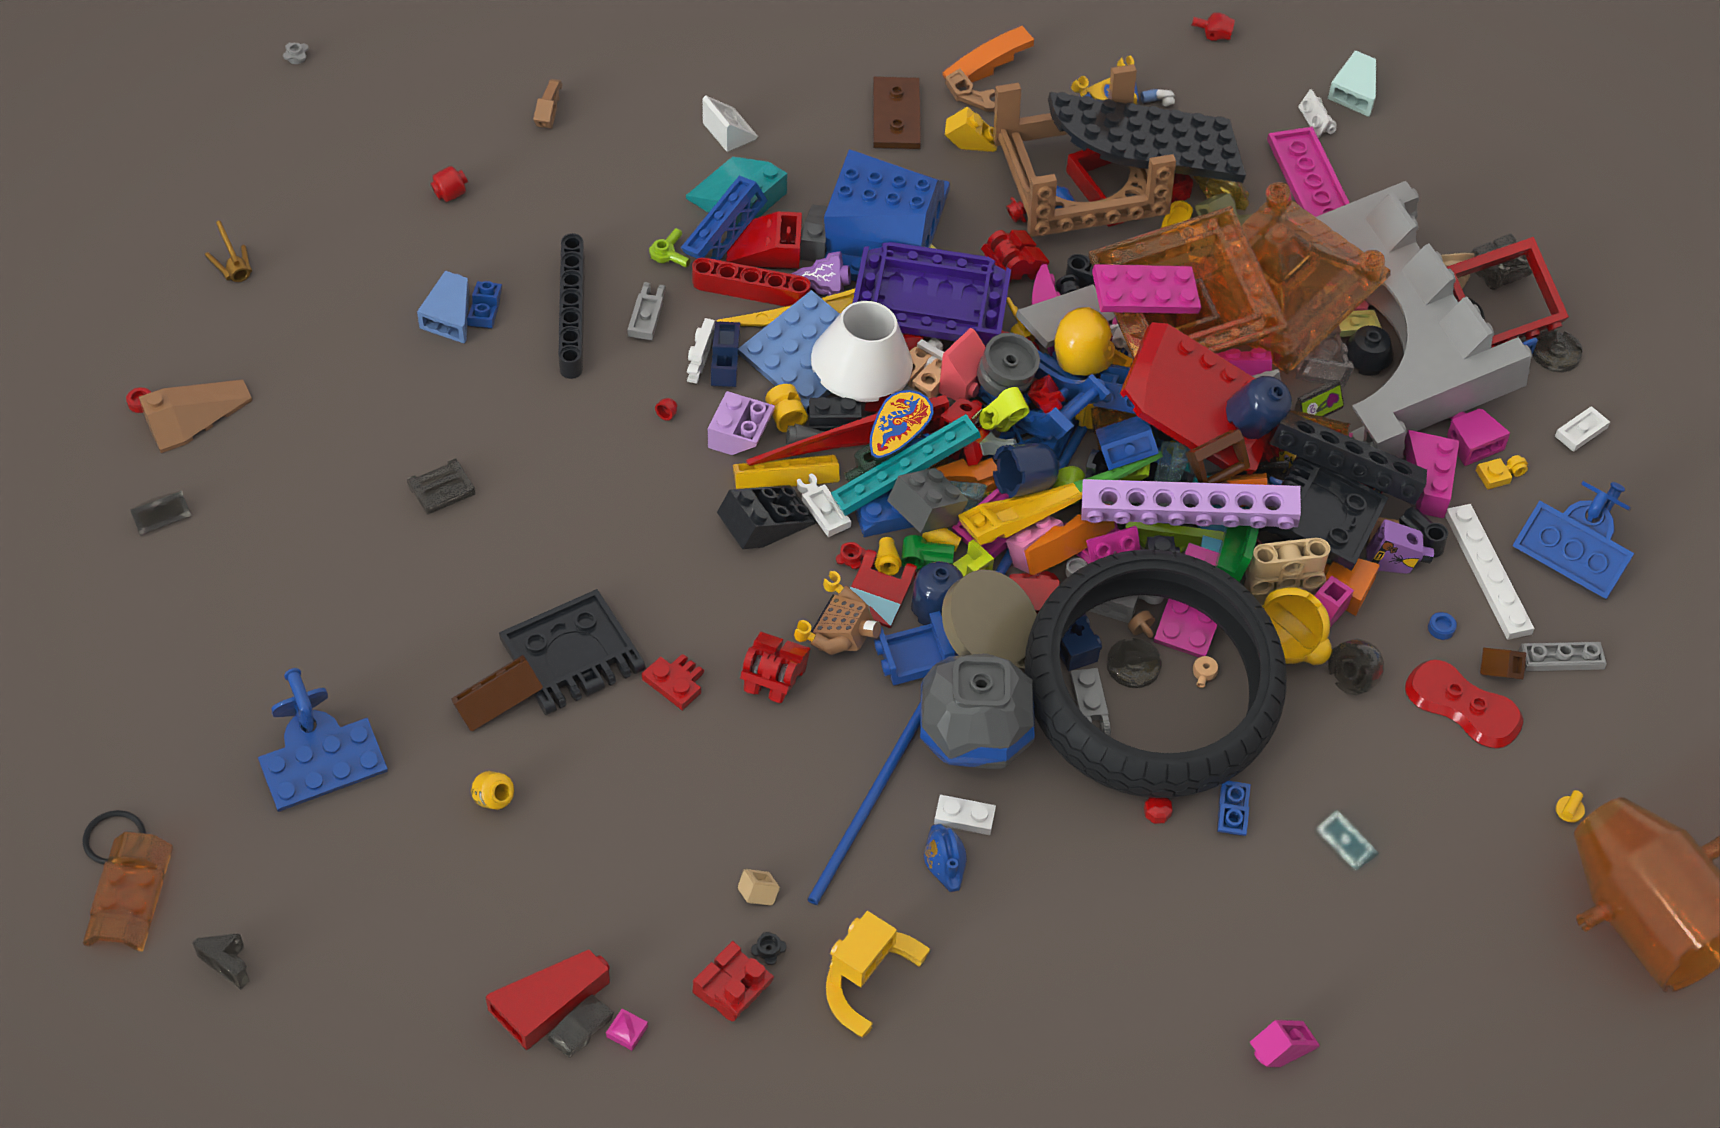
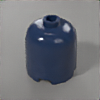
M1272 376L1258 377L1235 392L1227 401V419L1230 423L1233 421L1234 425L1240 429L1243 437L1260 439L1271 432L1289 414L1292 406L1291 394L1281 380Z
M1044 443L1003 445L997 449L993 459H998L997 471H993L995 484L1000 493L1008 494L1009 498L1048 490L1054 486L1058 479L1059 460L1053 449Z
M937 561L925 565L917 573L912 595L911 611L917 616L920 624H930V613L940 611L942 616V605L947 591L956 581L963 577L962 572L956 566L948 562Z

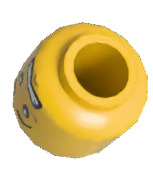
M482 772L472 783V797L481 807L494 810L502 809L510 804L513 799L514 785L511 779L503 773Z

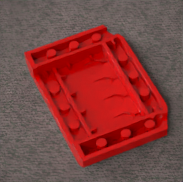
M1152 322L1146 329L1120 394L1123 398L1127 396L1135 406L1132 410L1139 418L1192 450L1229 430L1238 429L1233 421L1230 423L1227 419V401L1235 392L1255 378L1171 325ZM1271 432L1260 439L1243 437L1250 463V468L1245 470L1247 471L1246 474L1251 475L1257 470ZM1232 445L1206 458L1223 470L1239 462Z

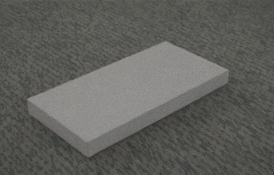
M1090 285L1019 309L1015 317L1045 348L1054 346L1057 327L1068 312L1082 307H1090L1100 312L1096 288L1094 285ZM1118 312L1100 313L1107 319L1109 325L1111 326L1113 325L1112 321Z

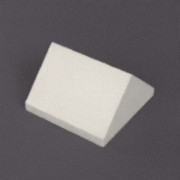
M706 95L704 96L703 124L727 152L757 139L758 135L735 108Z

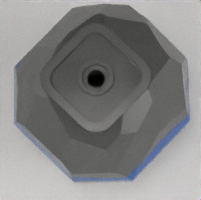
M987 653L949 656L936 663L921 683V740L937 757L949 765L1004 769L1034 742L1035 720L1032 679L1010 660Z

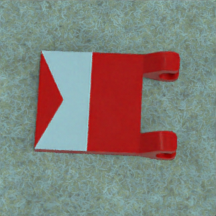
M868 549L850 589L870 607V613L874 621L891 629L905 596L915 580L917 566L907 563L901 579L873 570L877 552Z

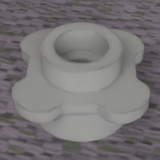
M288 43L285 45L286 52L283 54L285 60L292 64H300L306 60L307 44Z

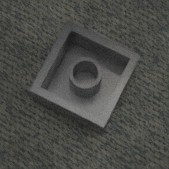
M931 468L898 476L887 501L920 533L957 525L959 522L958 515L963 513L969 500L961 493L959 488L944 477L941 471Z

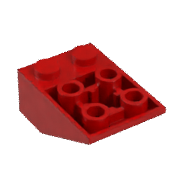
M777 211L753 219L728 249L726 262L755 267L799 269L802 213Z

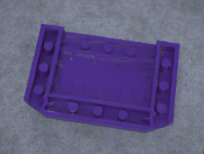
M894 242L882 243L881 248L871 250L867 246L863 249L852 303L872 301L886 306L895 315L902 333L957 341L967 330L972 328L986 346L993 337L1001 334L1011 269L1006 268L1005 271L995 265V260L986 256Z

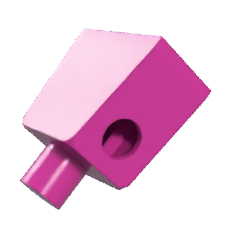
M1476 409L1469 413L1464 411L1450 417L1452 421L1447 438L1459 440L1457 455L1465 466L1505 450L1510 432L1483 409Z

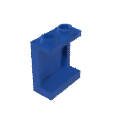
M1138 416L1095 430L1108 470L1159 454L1149 423Z
M940 611L929 614L930 624L886 636L881 627V633L878 639H874V645L877 655H883L884 660H881L883 673L885 676L890 675L893 686L924 678L936 663L949 656H955V651L946 636Z

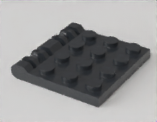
M1296 456L1289 469L1290 473L1285 476L1281 485L1300 486L1301 516L1299 525L1290 529H1281L1274 526H1265L1263 529L1272 534L1280 533L1291 540L1324 539L1330 545L1328 559L1352 571L1389 497L1356 480ZM1273 506L1268 508L1269 510H1277V508Z
M598 589L499 632L500 640L513 661L524 655L542 684L543 688L534 695L545 715L557 710L549 693H552L555 702L560 708L567 705L566 699L559 688L567 685L575 701L582 698L580 689L575 683L577 680L586 696L604 689L605 684L598 672L599 670H601L603 677L609 685L615 684L616 677L609 667L614 663L617 664L620 673L625 679L632 675L630 668L634 674L646 670L642 657Z

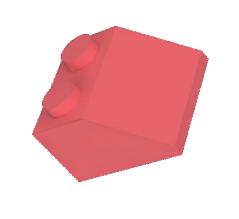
M970 328L943 353L938 393L945 394L955 401L959 398H964L968 401L971 398H975L981 387L977 376V369L986 347L974 329Z

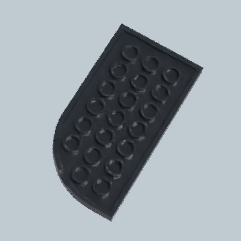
M1050 92L1048 104L1051 117L1059 131H1065L1071 136L1070 142L1080 149L1086 151L1089 148L1101 154L1100 159L1119 165L1148 169L1150 158L1173 154L1176 159L1175 173L1239 183L1244 182L1246 173L1230 119L1221 116H1206L1201 113H1186L1175 109H1160L1155 106L1146 107L1134 103H1120L1110 99L1101 100L1089 96H1074L1064 92Z

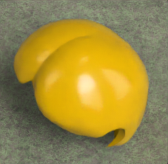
M1296 587L1280 588L1269 593L1262 607L1277 631L1286 664L1306 662L1311 665H1321L1325 663L1332 654V645L1328 639L1330 619L1326 608L1320 600L1310 592Z

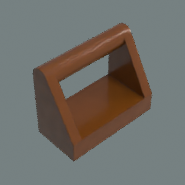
M1240 429L1229 430L1185 453L1198 483H1221L1250 468L1245 441ZM1232 445L1239 462L1207 478L1203 459Z

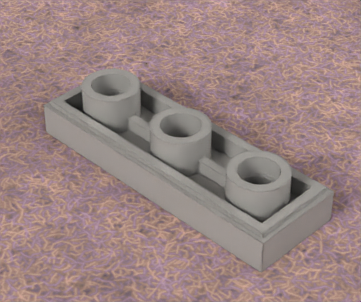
M1601 642L1524 643L1519 648L1520 652L1527 653L1525 671L1603 670L1607 665Z

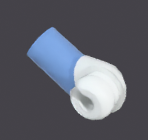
M1153 89L1140 93L1142 103L1162 100V104L1165 107L1175 103V95L1171 90Z

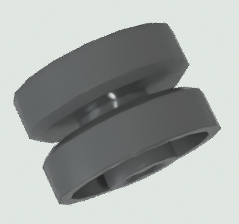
M1001 333L993 337L986 345L983 356L978 364L977 376L979 383L985 391L994 397H998L1001 392L1011 387H1018L1021 394L1024 395L1030 388L1033 377L1039 368L1040 356L1038 350L1030 340L1019 334Z

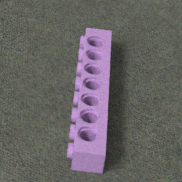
M1083 479L1081 520H1087L1091 523L1115 521L1119 524L1142 522L1146 525L1169 523L1174 526L1197 524L1203 527L1212 524L1224 525L1226 527L1243 525L1253 528L1274 526L1281 529L1298 527L1301 516L1300 486ZM1105 501H1112V502H1114L1115 504H1113V505H1106V504H1104L1103 502H1105ZM1132 502H1139V503H1141L1142 505H1140V506H1134V505H1132L1131 503H1132ZM1158 503H1166L1169 506L1161 507ZM1190 503L1195 505L1196 507L1189 508L1185 506V504ZM1218 504L1221 505L1223 508L1217 509L1214 508L1212 505ZM1246 505L1250 509H1242L1239 506ZM1273 506L1277 510H1269L1267 507Z

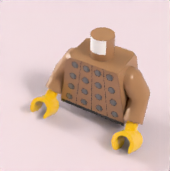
M830 571L829 578L835 583H831L824 578V589L828 592L836 591L839 594L831 596L812 630L809 622L800 620L797 625L798 629H795L794 637L798 642L809 640L811 641L810 644L818 648L819 651H824L830 655L843 651H857L862 647L867 637H879L881 624L874 621L870 613V607L849 587H843L840 584V575L835 571Z

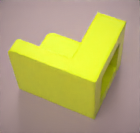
M972 539L968 543L967 554L954 562L953 565L962 572L964 577L977 570H993L994 558Z

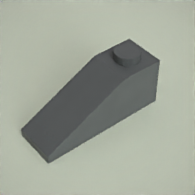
M812 204L802 232L800 260L815 262L825 258L827 249L824 215L828 206Z

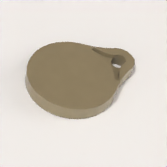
M993 570L973 571L956 581L947 591L942 605L943 627L955 652L959 656L986 653L1010 660L1025 673L1026 646L1032 625L1037 616L1027 594L1011 578Z

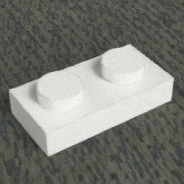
M1591 406L1560 427L1555 437L1574 452L1606 430L1610 421Z
M940 795L934 824L990 835L996 805Z

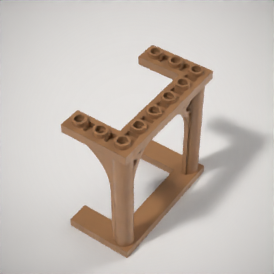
M1134 64L1111 68L1108 99L1120 103H1134L1137 73ZM1019 83L995 87L993 141L995 146L1001 145L1028 216L1027 231L1031 237L1170 214L1176 159L1173 154L1150 158L1148 169L1128 166L1130 175L1127 183L1120 191L1108 198L1092 202H1076L1057 197V179L1055 174L1036 177L1023 142L1067 135V133L1059 131L1052 120L1051 113L1020 118L1021 87ZM1133 193L1136 196L1126 197V194ZM1061 205L1064 208L1055 209V206Z

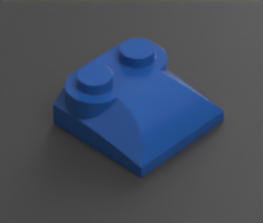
M892 489L855 510L863 537L914 527L887 501Z

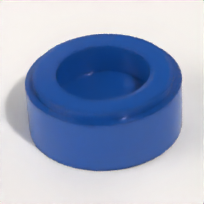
M1444 612L1432 615L1428 624L1430 634L1441 640L1451 638L1457 627L1454 617Z

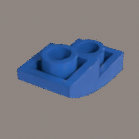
M477 281L472 294V306L467 317L468 326L493 328L502 284L490 281Z
M1227 781L1221 784L1217 832L1247 835L1251 784Z

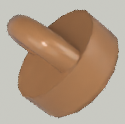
M1142 611L1129 621L1128 628L1133 635H1139L1144 632L1148 638H1153L1154 633L1150 627L1154 623L1155 618L1150 611Z

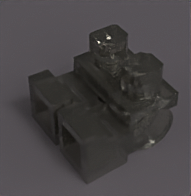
M1508 234L1494 240L1493 243L1488 242L1474 248L1472 253L1476 257L1514 244L1516 239L1512 234ZM1523 255L1475 273L1479 278H1484L1485 283L1490 289L1495 290L1502 287V285H1507L1520 280L1522 277H1527L1533 272L1526 256Z

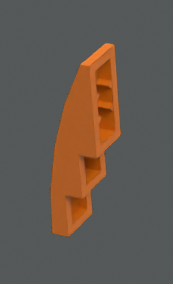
M1023 26L1017 27L982 44L943 71V77L946 79V76L959 68L972 83L991 76L994 73L995 67L1013 61L1014 53L1033 47L1034 38Z
M1078 514L1063 527L1053 526L1024 550L1029 573L1035 575L1078 554L1087 548L1086 540L1105 535L1115 528L1114 521L1091 523L1087 520H1081V515Z

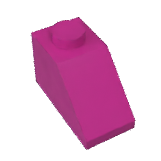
M1275 1020L1250 1041L1255 1049V1057L1266 1067H1282L1320 1046L1304 1021Z

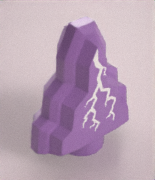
M841 251L828 253L826 258L816 260L812 267H802L792 273L809 279L811 283L810 289H814L818 295L830 296L844 292V286L851 284L849 265H843Z

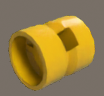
M780 384L768 391L765 401L768 404L775 405L772 418L779 431L787 432L788 426H794L795 423L805 425L808 420V414L794 385Z

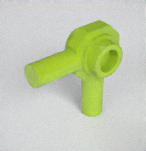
M675 228L666 240L659 239L655 241L649 248L651 259L658 263H666L671 260L687 268L691 259L675 252L673 246L682 236L681 230Z

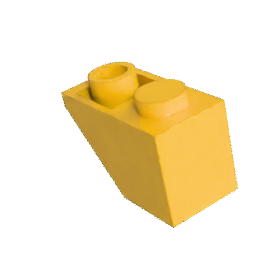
M968 106L946 119L945 136L958 148L988 152L997 150V146H995L993 141L994 128L989 126L982 120L979 114L973 112Z

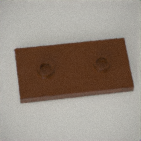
M873 76V148L920 149V79L913 77Z

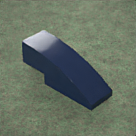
M715 321L711 386L736 387L740 322Z

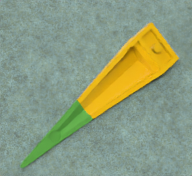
M1159 451V454L1086 479L1119 480L1162 458L1163 455ZM1083 479L1030 495L982 503L959 514L958 517L963 527L981 546L985 543L993 542L997 537L1007 538L1081 500Z

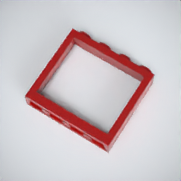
M1087 148L1086 151L1080 150L1068 154L1066 172L1087 200L1092 202L1107 197L1087 171L1112 162L1100 159L1101 154ZM1174 174L1171 204L1175 201H1185L1190 198L1193 180L1189 175ZM1119 222V223H1114V224H1108L1107 226H1108V227H1111V226H1114V225H1116V224H1122V223H1124V222Z
M1534 237L1447 266V269H1451L1455 275L1456 282L1454 283L1453 294L1459 303L1462 298H1465V295L1457 278L1523 255L1526 256L1551 316L1494 335L1492 337V348L1517 337L1519 339L1525 337L1526 340H1530L1539 336L1540 331L1546 329L1548 332H1552L1562 327V323L1569 317Z

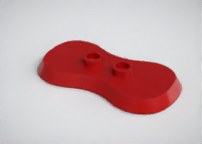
M1441 660L1425 661L1418 665L1407 678L1405 685L1406 694L1417 707L1452 719L1473 740L1483 746L1491 748L1505 747L1516 739L1522 729V713L1512 700L1474 686L1450 663Z

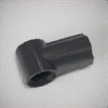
M1410 507L1399 518V524L1421 531L1423 534V546L1433 548L1434 557L1441 556L1445 549L1448 529L1440 523L1430 521L1417 508Z

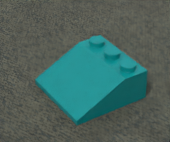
M732 156L686 195V199L709 213L740 175L757 182L768 200L753 218L755 219L764 214L787 194V173L767 161ZM756 195L752 197L750 207L758 200ZM742 213L736 217V224L741 221Z

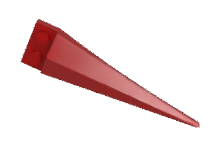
M945 394L929 398L933 404L934 415L931 423L917 438H920L924 433L933 434L939 430L940 416L949 408V400ZM878 413L749 458L746 462L748 466L811 452L870 445V435Z

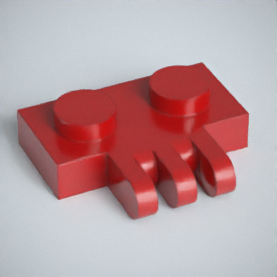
M684 654L680 655L671 664L660 656L642 673V680L683 711L701 694V687L695 682L703 675L704 669L698 666L694 670L696 663L692 660L687 662L688 657Z

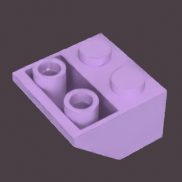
M726 391L708 427V448L734 455L756 447L771 418L775 405Z

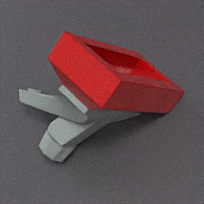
M978 426L976 428L979 430L981 437L966 445L963 449L968 466L979 464L986 455H995L999 447L1017 444L1016 439L996 438L993 432Z

